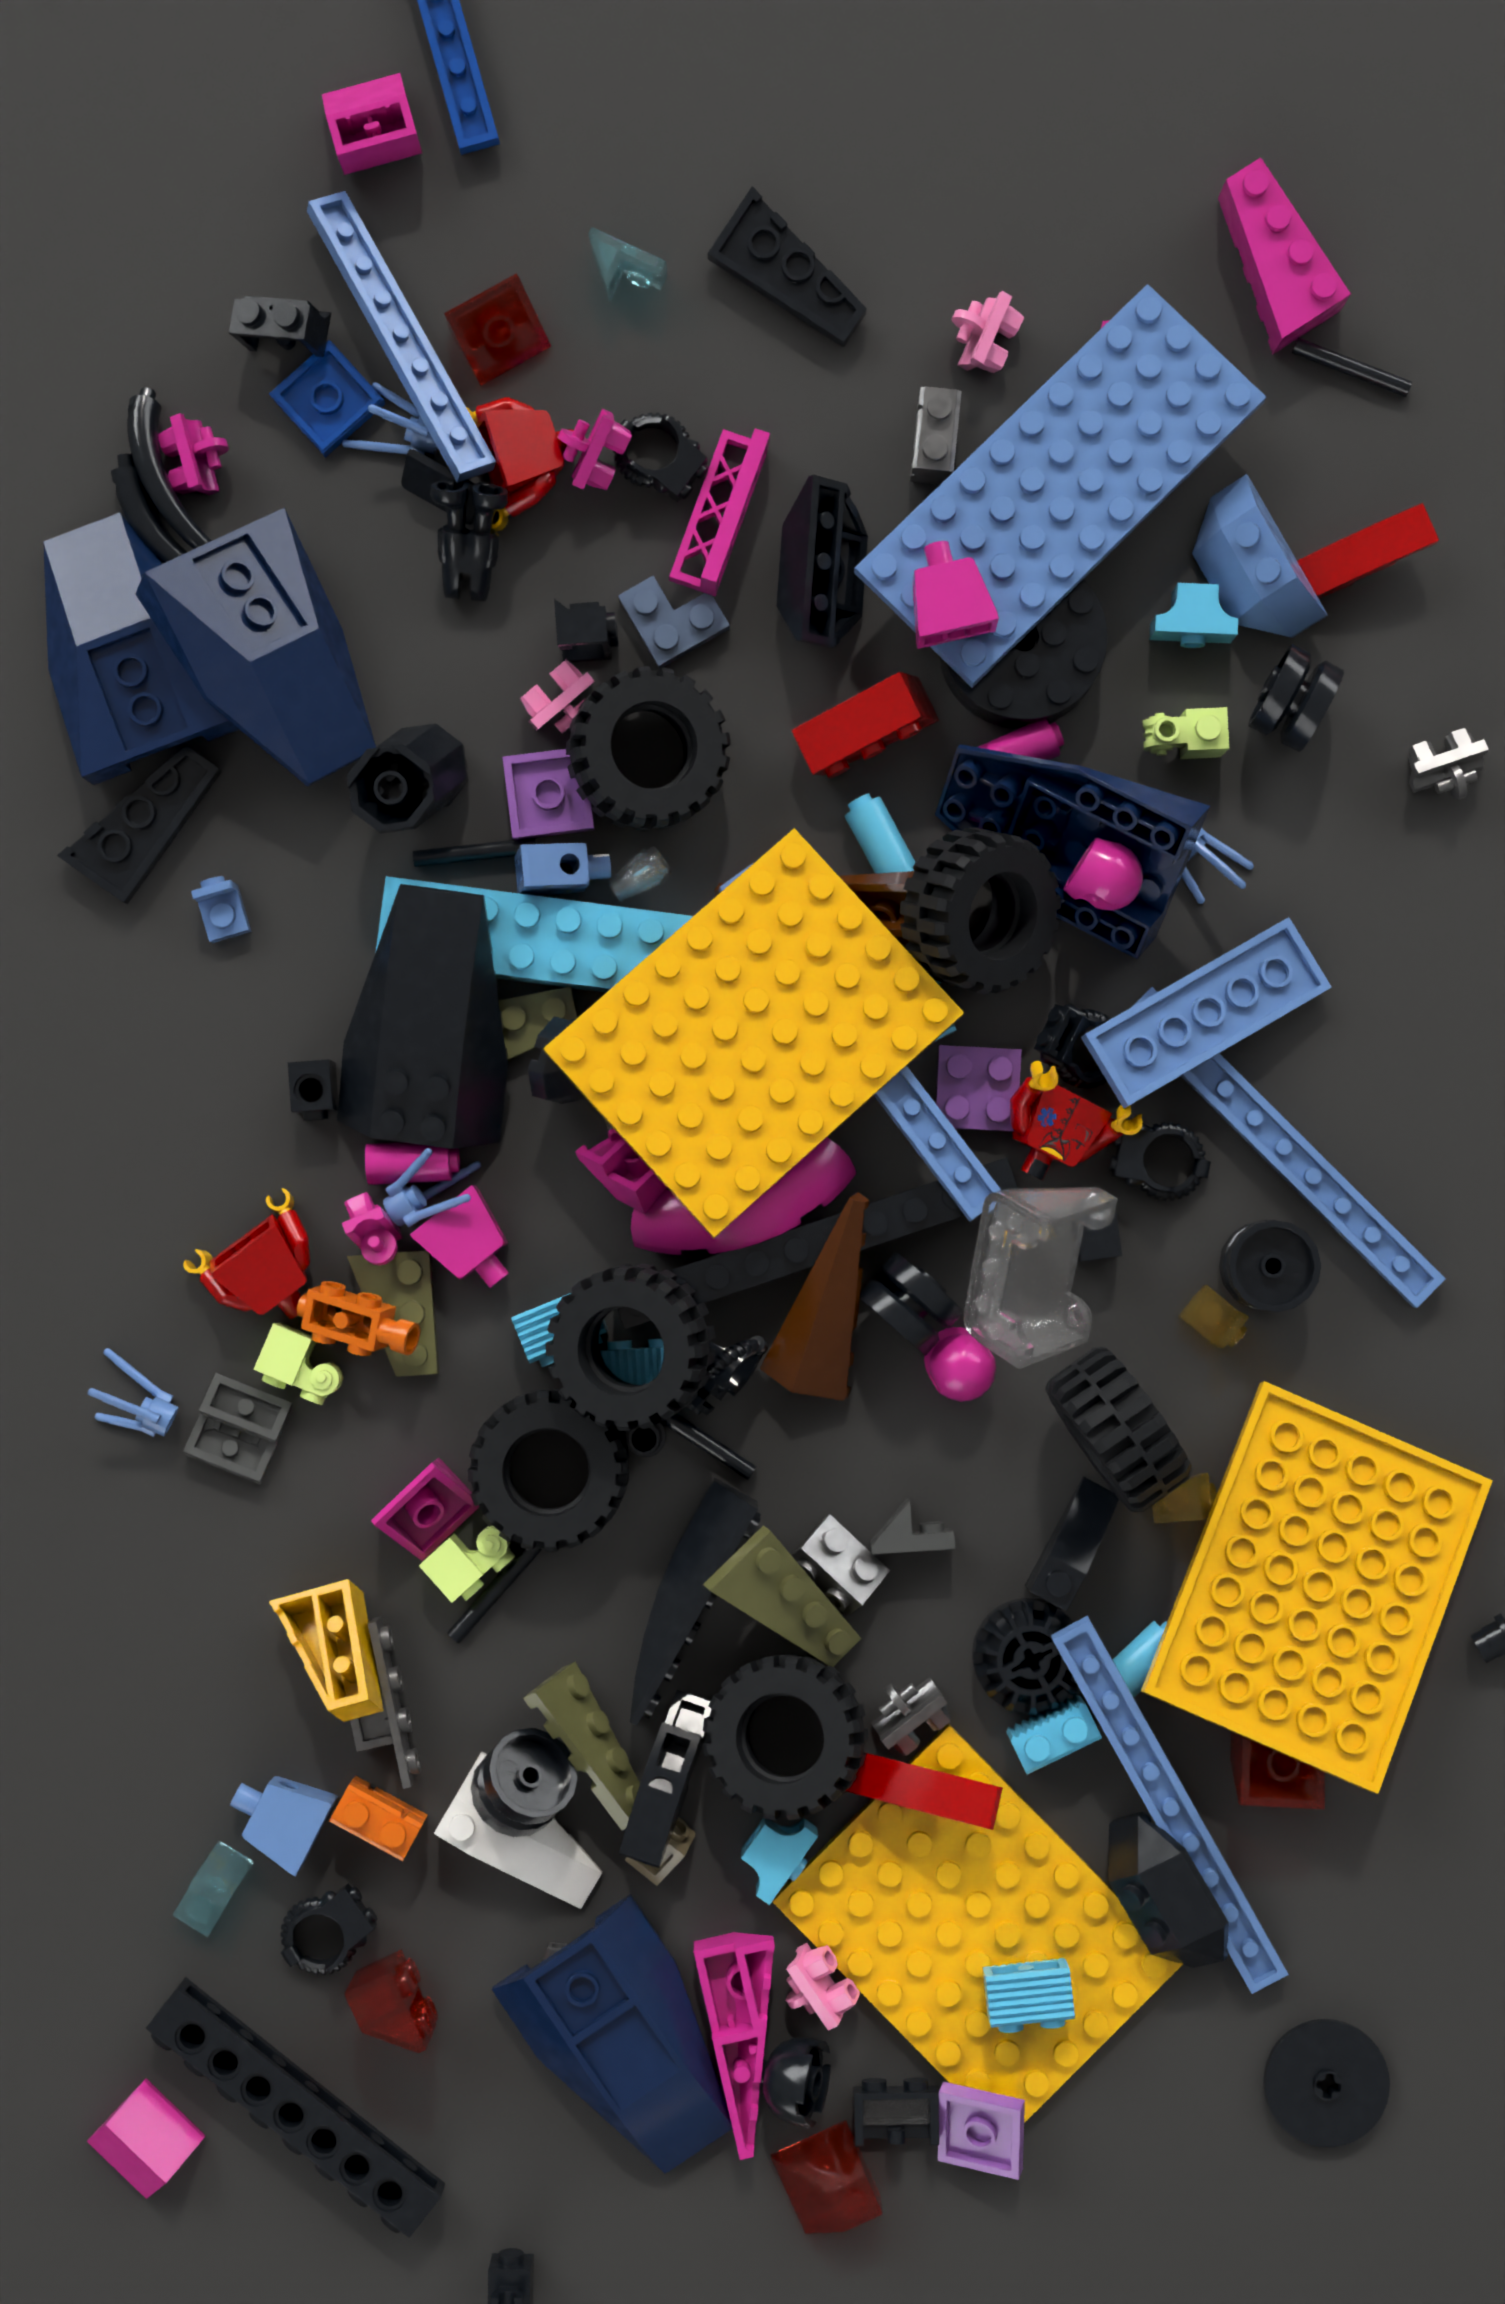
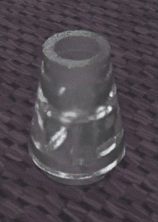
M653 846L647 851L643 848L608 883L622 902L627 898L666 883L665 878L671 875L672 871L659 850Z

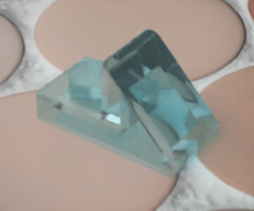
M591 227L588 233L590 249L609 301L612 300L623 274H626L627 278L639 287L648 289L652 286L659 290L662 289L667 278V264L665 260Z
M219 1840L190 1882L189 1889L172 1916L208 1937L254 1861Z

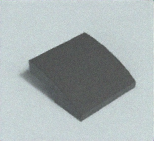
M215 1373L199 1408L200 1415L183 1453L261 1485L285 1428L293 1403Z

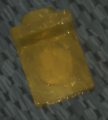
M1205 1284L1178 1315L1212 1345L1220 1349L1225 1348L1227 1344L1233 1347L1247 1331L1244 1323L1249 1318L1245 1313L1238 1311Z
M1199 1473L1190 1477L1183 1485L1152 1505L1154 1523L1195 1521L1208 1517L1217 1495L1215 1485L1209 1482L1208 1473Z

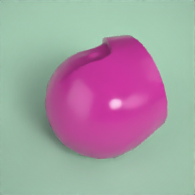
M1096 837L1075 866L1063 890L1074 900L1084 899L1097 909L1118 910L1129 905L1139 894L1143 883L1142 865L1131 849L1120 843Z
M951 1327L939 1331V1341L926 1356L924 1355L925 1368L939 1394L959 1402L972 1401L981 1397L994 1382L996 1359L983 1340L966 1328Z

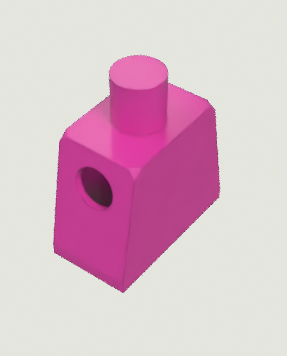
M937 541L925 546L924 551L928 567L915 570L913 576L917 648H925L995 632L999 620L998 613L974 559L967 557L953 561L948 541Z
M471 1185L457 1196L469 1194L471 1196L469 1202L433 1215L410 1235L459 1280L466 1278L476 1270L488 1287L492 1288L509 1274L495 1256L498 1251L508 1244V1241L477 1186Z

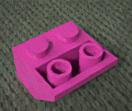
M400 73L322 94L327 122L344 175L422 154Z

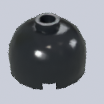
M793 2038L783 2041L772 2051L768 2061L763 2060L760 2086L763 2087L764 2099L769 2109L780 2120L806 2128L814 2127L816 2124L810 2118L813 2112L822 2113L830 2080L831 2065L825 2064L822 2066V2052L830 2053L826 2041L812 2038Z

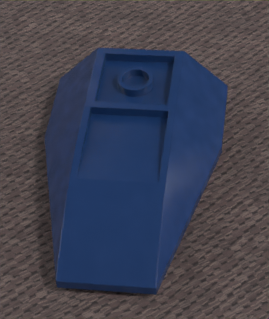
M631 1894L598 1915L595 1920V1926L532 1969L526 1964L492 1987L491 1990L536 2057L664 2174L733 2129L726 2099L678 1965Z

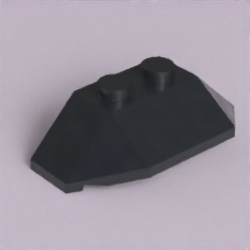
M811 475L807 478L782 525L776 606L796 641L834 648L839 644L840 639L862 617L864 582L854 573V568L867 555L868 535L859 512L849 497L851 492L848 484L817 475Z
M1143 1811L1114 1819L1109 1824V1884L1151 1955L1183 1963V1965L1193 1968L1224 1961L1228 1957L1229 1922L1186 1849L1165 1830L1152 1824L1151 1818Z

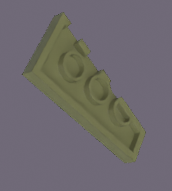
M571 987L499 1000L504 1025L505 1048H507L509 1061L527 1051L536 1049L534 1046L537 1036L554 1016L566 1020L578 1018Z
M764 1525L703 1584L712 1593L828 1666L834 1667L862 1639L776 1536Z
M575 1661L562 1667L525 1695L523 1699L530 1709L539 1708L547 1719L543 1725L553 1739L560 1737L571 1751L568 1760L577 1772L581 1770L589 1775L592 1779V1792L619 1828L624 1830L627 1827L640 1782L629 1763L625 1750L621 1748L609 1726L606 1714L600 1709L591 1692L587 1678L581 1673Z

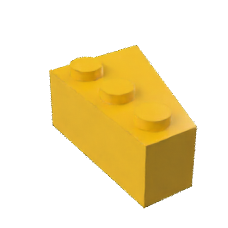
M349 1579L269 1601L274 1612L279 1616L287 1631L286 1634L290 1642L299 1653L305 1665L304 1668L330 1713L341 1721L346 1722L384 1711L374 1651L368 1628L369 1622L364 1592Z

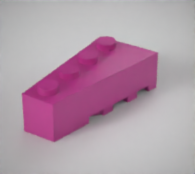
M1261 157L1227 178L1219 194L1218 201L1234 246L1239 250L1244 265L1242 269L1247 283H1250L1257 302L1256 309L1261 322H1264L1269 336L1268 343L1273 355L1298 337L1303 336L1340 312L1351 293Z

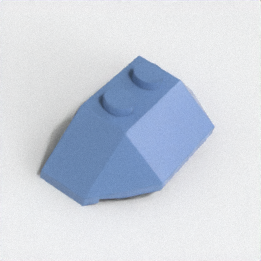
M1245 474L1210 498L1192 555L1208 583L1219 584V602L1225 613L1238 618L1239 626L1291 638L1327 617V612L1249 476Z

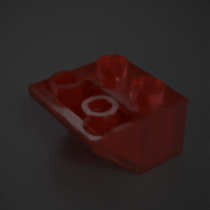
M402 1949L357 1970L344 1995L362 2033L410 2051L421 2053L427 2050L436 2027L435 2021L438 2020V2013L432 1999L429 1996L423 1997L417 1984L421 1981L418 1968L411 1958L406 1960Z

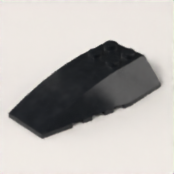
M400 884L344 1040L337 1121L370 1138L456 1149L500 1143L509 1059L503 1035L504 1025L498 1001V984L496 971H494L492 944L484 895Z

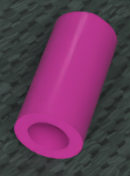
M1045 719L1014 730L982 744L978 748L1051 760L1060 756L1059 747L1064 745V739L1056 722L1049 724Z
M405 1142L366 1144L365 1171L368 1185L393 1184L426 1148L432 1149V1155L408 1183L452 1181L453 1173L460 1172L459 1148L449 1149Z

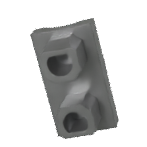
M1462 728L1451 732L1445 737L1444 745L1447 752L1436 755L1431 742L1424 741L1412 745L1409 750L1408 759L1412 769L1409 784L1413 793L1434 786L1438 794L1450 791L1456 800L1465 798L1467 796V784L1477 781L1478 776L1476 772L1484 768L1483 756L1489 751L1485 740L1475 742L1468 730Z
M929 1677L916 1688L910 1683L900 1692L892 1683L886 1686L884 1689L891 1699L879 1707L882 1714L872 1721L871 1724L888 1750L894 1747L901 1754L907 1756L921 1742L913 1731L926 1721L933 1731L940 1730L951 1721V1717L945 1706L948 1704Z

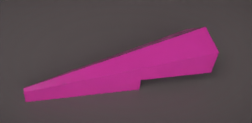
M614 1128L608 1131V1138L590 1149L583 1145L575 1151L578 1159L617 1200L644 1214L667 1188Z
M732 1932L694 1941L693 1953L711 2026L713 2046L739 2159L743 2160L754 2157L775 1942L773 1936Z

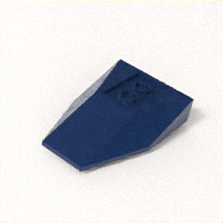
M285 507L144 572L135 595L204 700L307 787L360 759L367 749L376 747L343 629Z
M120 512L43 541L48 670L82 778L92 785H96L132 771L129 763L201 735L207 741H211L239 730L238 727L204 700L135 595L144 572L162 563L141 540Z
M960 744L956 749L935 815L952 831H962L965 828H979L1018 836L1023 840L1033 843L1037 846L1039 853H1043L1050 862L1051 868L1048 871L1054 872L1059 887L1055 888V891L1061 897V909H1057L1056 917L1138 959L1157 937L1210 806L1079 765ZM1096 837L1120 843L1131 849L1142 865L1143 883L1139 894L1129 905L1118 910L1097 909L1084 899L1074 900L1063 890L1075 866Z

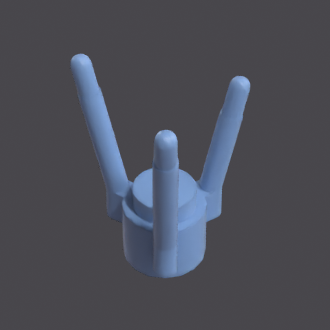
M374 382L372 387L379 394L413 416L407 419L372 404L368 406V411L405 427L404 440L411 442V445L345 439L342 441V446L358 450L406 455L410 449H414L425 455V452L435 455L438 448L415 406L391 390Z
M1201 828L1188 861L1199 853L1240 889H1244L1246 882L1212 853L1205 844L1207 843L1248 870L1253 869V863ZM1185 867L1181 877L1199 904H1203L1205 898L1189 870Z
M426 1148L396 1182L385 1188L389 1195L383 1200L387 1214L398 1226L402 1227L406 1224L410 1227L421 1219L469 1202L471 1196L464 1194L422 1209L427 1206L428 1199L481 1168V1163L476 1161L461 1169L460 1172L454 1173L452 1181H441L426 1191L421 1192L415 1185L410 1187L405 1185L432 1155V1149Z
M106 1348L103 1352L104 1355L155 1398L146 1397L139 1407L110 1394L90 1388L88 1390L89 1396L136 1415V1420L104 1413H96L95 1419L112 1425L142 1431L152 1437L155 1434L164 1437L170 1429L179 1409L178 1406L171 1404L173 1395L159 1389L122 1357L118 1356L111 1349Z

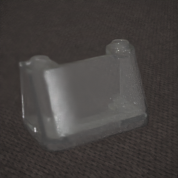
M1097 1187L1008 1188L990 1193L983 1203L963 1320L969 1335L1018 1369L1088 1343L1092 1325L1091 1311L1080 1297L1071 1292L1084 1226L1094 1230L1109 1226L1114 1218L1118 1198Z

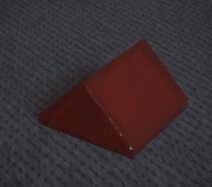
M517 274L510 276L444 313L450 333L480 386L552 347Z

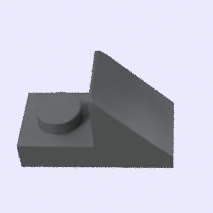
M909 1498L904 1500L870 1540L872 1555L955 1549L954 1531L952 1528H944V1522L919 1523V1530H912Z

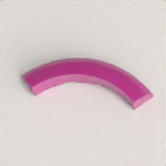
M827 1137L714 1239L672 1192L665 1190L646 1214L633 1209L631 1219L633 1244L637 1248L652 1252L680 1255L681 1250L707 1249L708 1253L716 1254L764 1242L797 1227L801 1223L800 1218L821 1204L825 1207L831 1203L856 1175L855 1167L845 1151Z

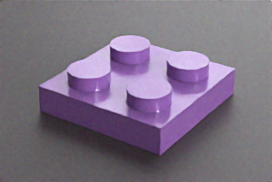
M566 749L502 757L513 840L595 830L593 811L591 810L592 803L587 798L582 800L576 791L579 785L576 778H570L568 766L571 764L570 755H566Z
M938 1046L935 1103L955 1129L1014 1131L1011 1127L1010 1099L1020 1087L1022 1049Z
M943 2081L939 2090L938 2161L1019 2180L1023 2170L1025 2100Z

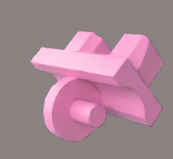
M1001 291L997 298H986L984 305L978 301H972L968 311L963 309L955 310L951 320L955 326L960 328L956 340L966 344L958 366L967 371L979 367L991 373L998 372L1003 368L1008 357V351L993 343L995 336L998 332L1008 339L1014 337L1024 320V316L1009 305L1012 299L1011 295Z
M568 660L563 661L549 673L563 691L552 702L537 684L520 698L527 713L532 717L528 722L536 731L562 710L565 715L554 725L561 734L570 727L572 719L577 715L580 710L579 707L586 698L574 708L570 702L595 682L588 672L582 675Z
M808 1943L797 1947L795 1951L797 1955L786 1969L790 1974L786 1981L792 1988V1991L787 1995L785 2001L791 2009L804 2006L809 2014L816 2012L829 2031L837 2027L843 2014L856 2004L860 1991L854 1982L848 1978L836 1984L834 1983L829 1974L835 1971L838 1963L836 1956L828 1945L812 1950Z

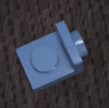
M218 876L201 881V888L191 891L193 900L198 902L209 942L215 943L252 932L238 884L232 880L225 881L224 876Z

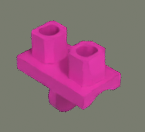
M602 408L588 439L585 438L590 424L581 419L578 420L574 431L562 428L558 435V438L567 444L563 453L565 460L573 463L578 450L582 451L571 477L574 479L572 485L583 490L586 484L603 490L608 489L616 469L614 466L598 459L604 446L623 455L632 437L628 429L614 421L612 412Z
M181 413L171 416L172 426L159 433L158 440L160 448L166 456L173 458L180 455L182 466L170 470L168 474L174 491L181 494L198 491L207 495L219 492L214 470L221 468L219 456L229 450L227 440L221 437H214L212 428L210 426L203 427L200 420L185 419L184 414Z
M367 1192L346 1200L344 1203L350 1216V1220L342 1223L346 1235L361 1249V1254L369 1263L378 1266L389 1263L397 1253V1241L403 1238L399 1227L378 1204L374 1205L371 1196Z

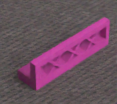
M755 428L752 437L748 438L725 429L722 430L669 575V581L716 597L769 450L770 433ZM727 444L747 450L742 464L732 469L728 467L723 457ZM719 466H721L723 473L716 475ZM728 480L733 489L729 501L716 506L710 494L711 488ZM706 502H707L708 505H709V507H710V509L707 510V511H705V512H703L704 507H705ZM715 517L719 525L715 538L703 543L696 530L698 524ZM694 539L697 546L690 549L692 540ZM701 553L706 562L701 579L682 573L685 560Z

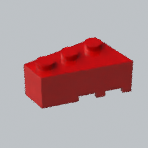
M898 672L791 731L812 775H827L828 779L849 770V763L862 757L864 760L872 758L885 751V746L898 740L908 739L922 731L923 728L938 722L939 719L919 677Z

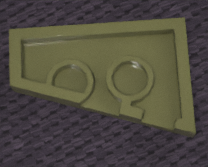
M426 1250L397 1252L393 1260L380 1266L369 1263L363 1255L347 1256L361 1292L379 1295L382 1297L383 1303L396 1306L395 1321L405 1319L420 1325L419 1342L412 1354L404 1355L392 1351L389 1346L385 1347L396 1377L438 1374L439 1361L431 1254Z

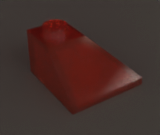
M1231 1731L1230 1761L1239 1805L1325 1809V1772Z
M847 2120L771 2154V2159L805 2234L845 2232L883 2214L880 2193L859 2147L855 2146L854 2136Z

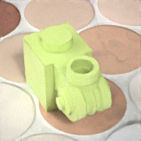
M1227 707L1185 709L1180 717L1165 716V713H1156L1155 716H1150L1149 719L1142 721V726L1145 730V733H1143L1145 738L1143 742L1144 750L1157 754V756L1167 755V751L1173 750V747H1178L1180 749V759L1221 757L1229 749Z
M281 1322L272 1324L253 1369L263 1373L264 1375L261 1380L272 1386L285 1389L286 1384L301 1388L300 1397L319 1405H323L325 1398L341 1387L344 1378L342 1370L335 1363H323L314 1368L309 1358L316 1342L311 1339V1335Z
M491 1525L484 1528L478 1535L476 1541L478 1550H469L454 1533L430 1554L419 1567L453 1603L460 1595L467 1601L484 1585L480 1579L481 1576L491 1567L498 1573L515 1555L510 1551V1542L500 1537L499 1534L501 1532Z

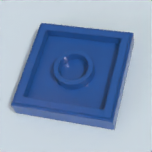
M330 340L326 342L324 357H316L313 354L269 393L273 401L325 458L343 440L352 435L374 415L368 411L369 405L372 404L382 408L386 404L384 399Z

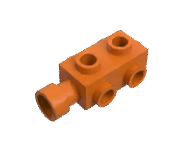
M323 1281L320 1286L308 1289L307 1293H304L299 1299L297 1315L303 1318L301 1329L312 1332L311 1339L317 1343L335 1344L337 1340L348 1344L347 1351L352 1354L370 1356L372 1352L388 1346L392 1351L410 1355L414 1352L419 1342L420 1325L405 1319L395 1321L396 1306L383 1303L382 1297L379 1295L365 1292L355 1294L345 1291L346 1286L341 1283ZM335 1306L341 1308L342 1311L337 1313Z

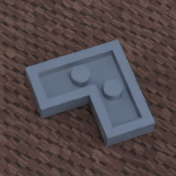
M654 575L618 595L619 601L659 669L730 629L728 621L712 595L703 593L673 610Z

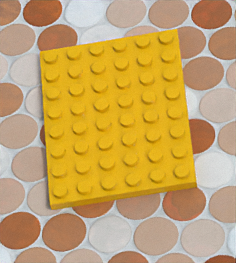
M794 828L543 1048V1051L714 1239L962 1017L964 1012Z
M1260 1382L1140 1692L1371 1793L1378 1794L1493 1480L1268 1382Z
M948 1723L908 1763L1002 1787L994 1829L991 1830L871 1799L807 1862L805 1868L794 1882L789 1880L781 1888L772 1902L817 1948L826 1945L830 1947L837 1959L838 1965L836 1968L846 1978L854 1982L858 1990L949 2083L1025 2100V2123L1183 1963L1151 1955L1115 1892ZM1060 1958L1066 1959L1070 1968L1075 2019L1065 2020L1066 2024L1059 2028H1043L1040 2026V2023L1023 2024L1024 2029L1014 2033H1003L998 2030V2027H990L982 1967Z

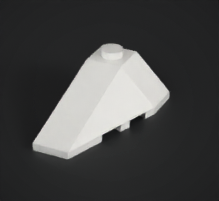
M481 1751L434 1834L468 1855L581 1909L600 1878L602 1870L555 1818L536 1833L520 1837H511L496 1832L486 1824L473 1805L470 1788L474 1770L487 1755Z

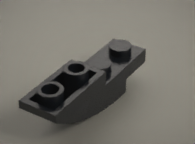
M679 1690L676 1691L666 1720L660 1726L625 1830L619 1851L620 1855L660 1868L688 1792L689 1780L707 1732L702 1730L704 1718L709 1717L711 1708L708 1707L709 1700Z

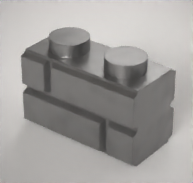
M927 386L920 387L910 481L941 484L954 472L962 391Z

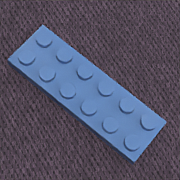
M1288 917L1089 1031L1081 1039L1125 1109L1332 987Z

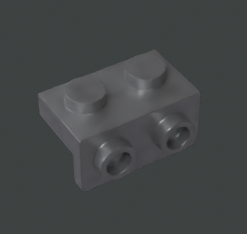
M830 1514L820 1522L804 1543L791 1554L835 1608L845 1615H849L861 1607L890 1572L881 1561L872 1555L865 1546Z

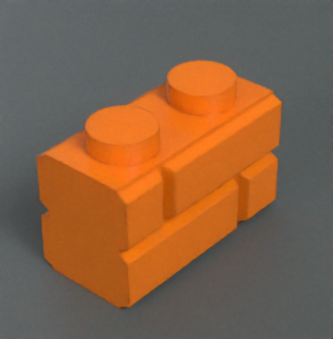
M355 1775L346 1788L329 1822L403 1861L428 1814L378 1787L371 1788V1783Z

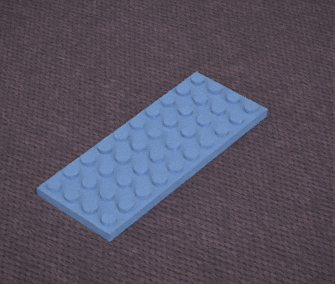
M1147 284L854 568V573L916 633L913 576L915 570L928 567L924 547L933 542L948 541L953 561L967 557L973 558L998 613L999 620L996 631L930 646L973 688L1264 403L1266 396Z

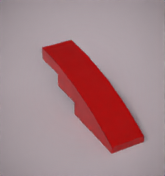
M1421 503L1340 539L1297 560L1320 599L1353 585L1355 581L1390 567L1400 559L1435 545L1439 538L1424 504Z
M867 1753L863 1766L859 1768L856 1774V1780L846 1790V1792L993 1830L1003 1788Z

